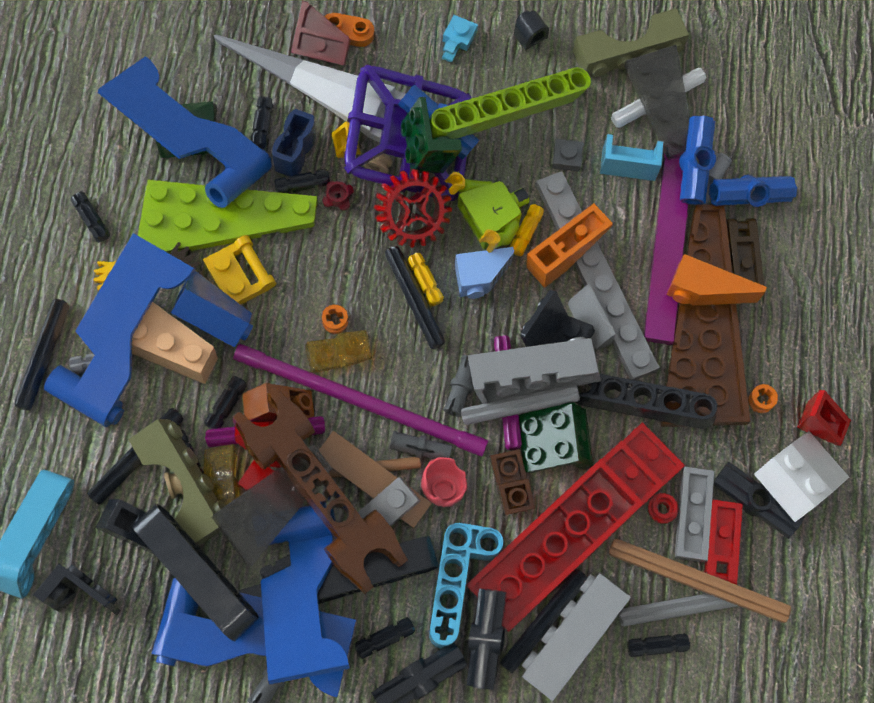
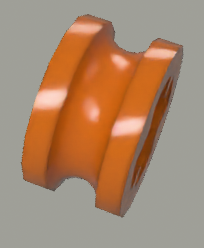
M335 304L324 309L322 323L325 330L332 334H339L347 328L348 314L345 308ZM336 314L337 317H343V319H339L340 323L334 325L333 321H327V319L331 320L330 315Z
M767 384L756 386L748 397L750 407L757 413L769 412L778 401L776 390ZM759 393H761V396L766 394L769 397L766 402L767 405H765V401L761 404L757 400L760 396Z

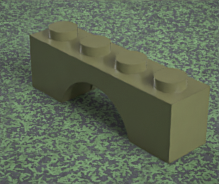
M677 8L652 15L647 33L634 41L613 39L603 30L577 36L573 54L579 68L587 71L590 77H599L608 71L615 69L623 70L629 68L632 64L642 61L651 62L663 55H675L684 49L689 33Z
M157 419L128 440L143 466L162 465L177 475L183 488V503L175 520L197 545L203 544L232 525L228 518L229 511L223 502L217 500L212 491L214 487L207 475L202 474L197 466V456L183 442L181 438L183 434L180 427L171 420Z

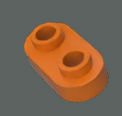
M329 13L324 16L331 23L338 24L336 27L351 39L350 45L365 47L374 40V25L366 18L340 13ZM358 28H363V29H365V30H363V31H358L357 29H358Z

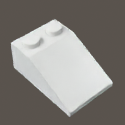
M810 431L791 443L754 473L794 522L811 511L849 478Z

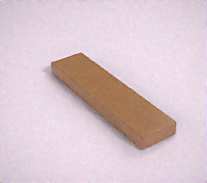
M332 431L315 454L316 457L373 499L397 479L396 476L335 431ZM412 489L421 501L407 512L401 520L414 528L432 503Z

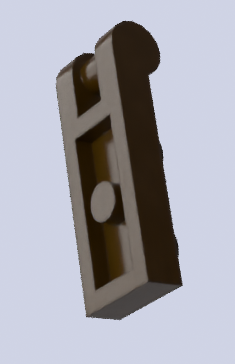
M736 218L726 219L733 274L765 286L757 220L755 218H746L745 221H737ZM745 232L747 236H739V233Z

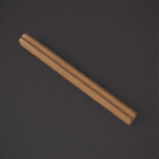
M614 539L610 546L609 555L781 623H786L791 613L790 605L619 539Z

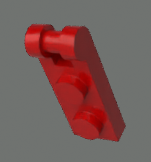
M712 499L708 561L705 562L704 572L737 585L743 504ZM717 563L726 565V573L716 572Z

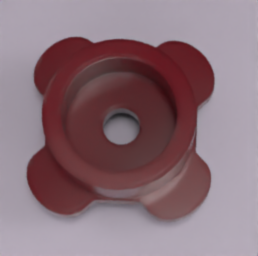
M340 181L329 182L326 185V196L322 199L323 205L325 207H339L342 211L349 209V198L354 193L353 187ZM336 194L341 195L340 198H336L335 196Z

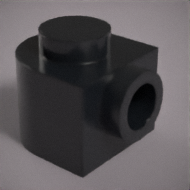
M525 11L518 16L514 36L525 50L548 38L549 27L536 11Z

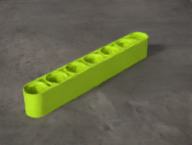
M575 67L439 108L429 117L432 138L447 136L450 139H458L574 102L589 88L591 84L590 75L583 68Z

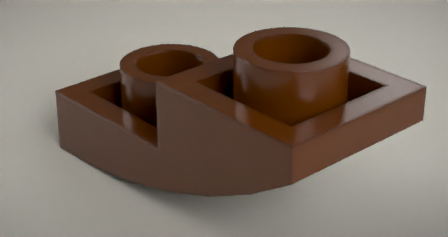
M520 449L490 455L492 471L504 514L509 515L535 509Z

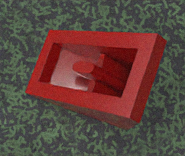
M819 390L807 402L797 428L806 432L810 431L814 436L841 446L851 420L825 390Z

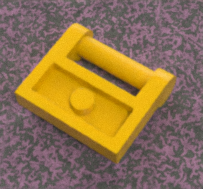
M248 235L238 238L233 244L203 259L217 287L240 305L269 291L276 285L275 279L272 275H268L252 248L253 242ZM243 253L258 279V282L251 285L235 256Z

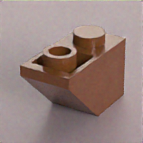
M264 383L242 394L244 415L251 422L274 421L277 419L276 412L267 397L268 392L274 387L297 405L307 418L314 417L311 390Z

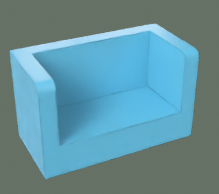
M607 134L602 149L600 174L651 181L656 180L662 165V141H657L653 151L612 145L613 135Z

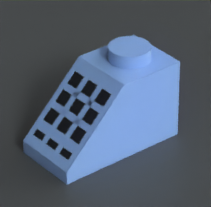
M513 247L494 249L491 253L485 250L456 254L455 271L460 297L467 296L470 299H475L489 293L512 264Z

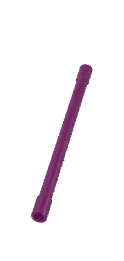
M241 343L235 350L233 356L235 361L256 369L265 370L454 444L458 448L480 457L485 452L489 440L466 431H459L267 356L264 352Z

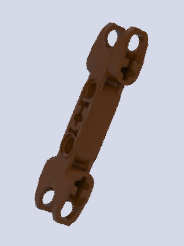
M274 387L267 395L277 415V419L273 424L266 427L256 426L241 412L233 416L232 421L243 439L246 450L263 470L277 461L303 497L336 538L324 548L325 553L337 570L366 594L373 588L371 580L363 567L364 558L367 554L372 552L382 553L398 567L403 565L408 559L396 538L394 530L377 510H373L362 519L335 481L303 442L315 433L312 424L297 405ZM296 458L305 459L309 468L305 471H297L293 468L292 461ZM314 484L318 487L322 485L326 487L324 496L321 493L316 495L313 493ZM333 496L335 499L324 508L323 505L326 502V498L329 501ZM331 509H343L347 516L346 521H334L330 515Z

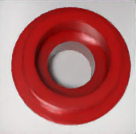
M656 494L648 503V513L657 523H670L678 515V503L669 494ZM658 505H665L667 513H660L657 508Z

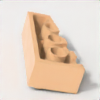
M154 302L151 303L132 337V354L203 384H206L218 360L216 351L211 344Z

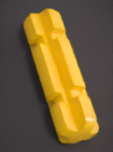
M536 204L530 205L510 247H513L516 256H523L527 244H529L543 216L544 209Z
M415 253L409 256L408 265L411 271H414L413 275L423 294H426L425 298L429 306L439 305L443 302L444 296L440 289L437 288V283L428 265H425L422 254Z

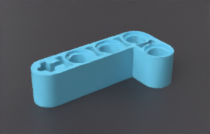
M45 469L40 471L0 540L1 592L21 599L25 598L29 593L35 577L33 563L72 494L74 488L73 479Z
M454 523L446 529L429 630L430 641L435 647L442 649L455 643L459 633L469 559L491 561L500 553L503 546V537L496 529L464 523ZM454 533H460L465 537L466 543L462 546H454L450 542L449 537ZM484 538H491L496 543V549L486 551L481 547L480 541ZM455 563L460 566L462 573L458 577H450L444 570L445 566ZM444 594H451L456 598L457 605L452 609L444 608L440 603V597ZM443 617H455V620L449 618L447 631L452 633V635H448L446 640H441L440 634L435 633V630L441 629Z

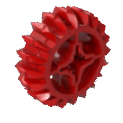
M412 169L409 178L406 171L402 170L400 171V181L392 175L390 176V180L393 183L391 187L385 183L381 185L387 193L386 195L381 193L376 195V198L383 201V204L374 205V209L383 213L377 215L375 219L377 222H385L380 227V230L383 233L391 230L388 234V239L393 241L398 237L397 243L400 246L405 244L407 238L408 245L411 248L415 247L416 239H418L421 246H426L425 237L428 236L433 242L436 241V236L433 232L437 230L443 234L445 230L440 226L441 222L450 223V219L445 217L444 213L452 212V208L444 206V204L449 202L451 197L449 195H442L447 189L446 186L443 184L437 186L439 178L436 176L429 180V173L427 171H423L419 178L418 170ZM409 186L424 187L421 192L417 191L411 197H406L400 193L401 190ZM432 194L435 204L432 217L426 212V204L429 201L428 196ZM394 199L401 206V212L397 217L399 220L396 224L391 214ZM405 200L409 204L413 203L414 205L418 202L416 207L423 216L412 213L403 201ZM416 220L426 224L418 230H403L406 225L409 226Z

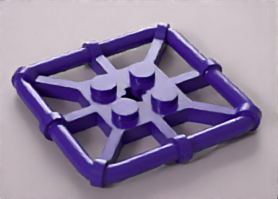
M367 64L360 68L356 81L352 111L348 113L347 121L350 124L344 155L346 165L344 169L348 174H352L360 179L392 186L393 183L390 180L392 175L361 167L384 153L402 158L400 171H406L408 177L410 174V163L408 164L405 158L406 137H403L401 133L402 120L405 119L408 113L398 105L401 100L395 99L381 79L408 87L416 85L422 91L454 99L455 101L448 104V106L472 99L469 93L466 94L459 89L424 80L421 75L410 76ZM367 83H370L386 106L384 118L363 113ZM361 125L381 129L380 145L356 158ZM457 156L455 158L454 172H458L464 177L467 156L463 160ZM446 170L444 173H433L439 178L441 185L443 184L447 188L442 195H449L451 197L450 201L458 199L459 191L454 195H451L448 191L452 184L445 182L449 177ZM395 176L399 181L401 180L400 176ZM409 186L400 192H421L424 187Z

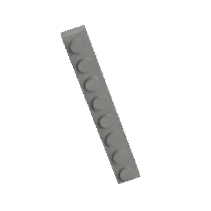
M562 171L536 181L535 186L557 231L582 212ZM596 242L574 263V266L584 286L592 285L616 332L612 344L631 380H638L658 372L660 367L598 242Z

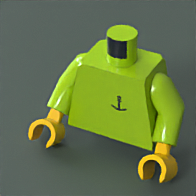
M453 172L445 180L446 183L452 184L448 191L451 195L456 194L458 191L460 192L457 207L483 250L486 249L491 253L497 247L509 245L519 230L522 215L519 208L530 202L525 189L520 188L509 193L505 184L501 181L493 183L491 181L465 179L458 172Z

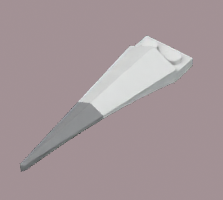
M214 35L216 42L277 76L347 121L348 113L352 111L357 75L220 35ZM367 83L363 113L384 118L386 106L370 83ZM384 84L395 99L401 100L405 96V93L397 91L394 86ZM361 125L360 131L372 140L380 142L381 129Z

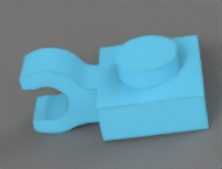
M453 15L443 34L442 41L445 42L443 51L445 53L442 59L452 63L459 48L467 51L478 31V24Z

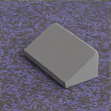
M586 285L569 300L568 306L575 319L593 325L595 333L591 339L594 351L611 345L616 332L592 285Z

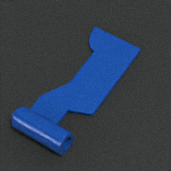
M146 56L98 89V94L178 159L207 151L225 165V170L205 186V192L209 200L220 208H225L271 170L272 164L269 154L236 128L194 116L157 86L159 82L158 70Z
M133 233L75 330L95 356L82 377L62 365L57 366L48 376L44 390L104 427H108L111 424L116 425L124 413L122 409L123 403L119 398L132 376V337L160 288L173 289L180 286L193 274L195 268Z
M325 502L324 505H323L324 508L327 507V503H326V502ZM310 505L252 517L257 547L289 542L291 566L261 580L269 685L349 669L350 666L344 649L332 639H322L318 591L333 566V563L324 551V548L333 541L332 533ZM333 508L330 511V515L332 519L336 521L335 511Z
M173 578L151 654L157 656V663L175 667L176 661L208 667L246 654L266 657L262 598L240 593L257 612L259 619L234 642L224 635L211 619L196 616L199 605L176 578ZM319 611L322 639L328 638L336 641L344 649L348 657L356 619ZM344 670L310 676L309 678L319 690L338 698Z

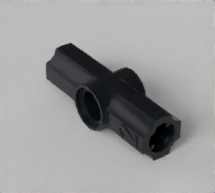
M730 462L724 466L714 480L713 485L738 503L743 504V510L748 515L759 517L788 539L800 527L805 518L803 516L794 522L762 483H758ZM753 494H758L763 498L764 506H759L754 502Z
M479 589L475 622L471 625L468 648L471 654L467 686L479 689H495L499 655L502 654L505 639L503 620L507 592Z
M453 643L443 647L426 659L420 658L401 670L399 672L400 675L376 688L371 694L376 703H409L414 699L417 701L440 686L439 683L463 670L467 663L459 648Z

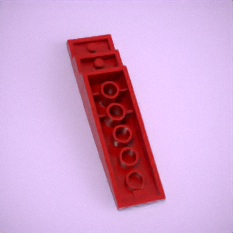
M642 422L623 441L621 440L602 459L597 461L466 586L477 598L480 588L507 592L503 626L510 632L683 469L685 465Z

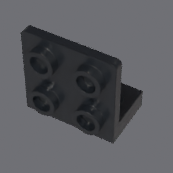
M550 289L545 298L540 300L537 310L531 319L524 324L520 336L525 346L531 347L567 342L576 337L588 339L593 336L595 329L589 323L568 316L557 291Z
M59 563L33 594L44 604L59 611L61 607L66 608L76 596L75 590L80 587L115 615H118L121 611L114 605L118 599L97 583L91 588L90 585L93 583V580L72 564L66 569Z

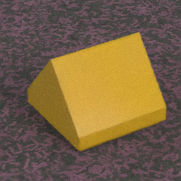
M348 121L331 133L337 158H343L345 155L350 124ZM359 142L357 145L356 155L361 154Z

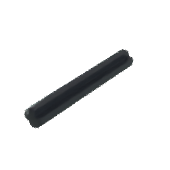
M398 246L388 248L385 251V257L430 348L433 350L440 348L445 344V339Z
M52 300L14 405L19 409L26 411L32 409L69 309V304L64 300Z
M170 408L160 418L171 420L177 425L183 421L182 415L174 408ZM133 447L88 491V496L96 504H102L141 464Z
M576 569L503 657L500 664L506 671L513 673L558 619L571 599L573 600L579 593L580 587L588 578L582 571Z

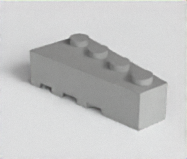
M576 337L567 342L468 355L474 391L482 404L572 384L580 386L601 381L591 338Z
M601 572L596 577L591 574L580 587L583 594L575 603L571 599L560 615L565 619L558 628L552 625L541 639L545 643L538 654L532 651L522 664V667L526 669L522 677L552 701L631 598L628 593Z

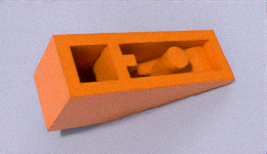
M593 203L527 253L526 268L544 288L547 287L582 257L613 226V223Z
M684 254L666 295L673 297L678 303L691 304L693 306L758 303L767 287Z

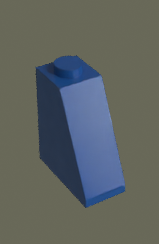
M196 271L184 283L171 311L173 315L233 347H236L240 339L245 341L253 328V325L250 324L252 313Z

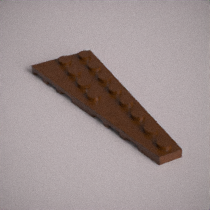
M696 205L693 211L687 255L733 273L724 205ZM679 303L666 386L711 395L717 403L716 420L712 426L748 425L751 422L737 305L693 306L691 304ZM669 401L665 404V407L669 410H676L680 407V404L675 401ZM699 407L695 410L700 416H707L711 413L706 407ZM660 421L661 427H688Z

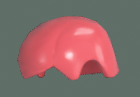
M438 457L430 461L422 474L421 488L423 494L436 506L452 507L462 500L467 490L466 472L462 471L452 458Z

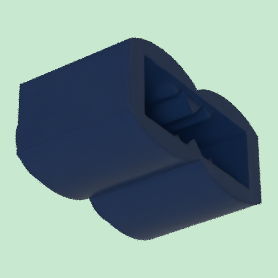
M294 109L287 116L284 123V132L278 136L272 148L276 172L286 176L296 175L301 172L305 163V154L311 150L316 140L314 115Z

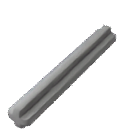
M572 384L461 409V416L464 424L469 425L576 402L580 399L577 385Z
M702 594L623 608L618 616L622 626H629L736 607L738 605L710 594Z

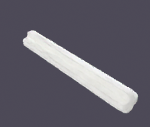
M696 68L614 112L611 120L617 128H620L704 83L706 74L702 68Z

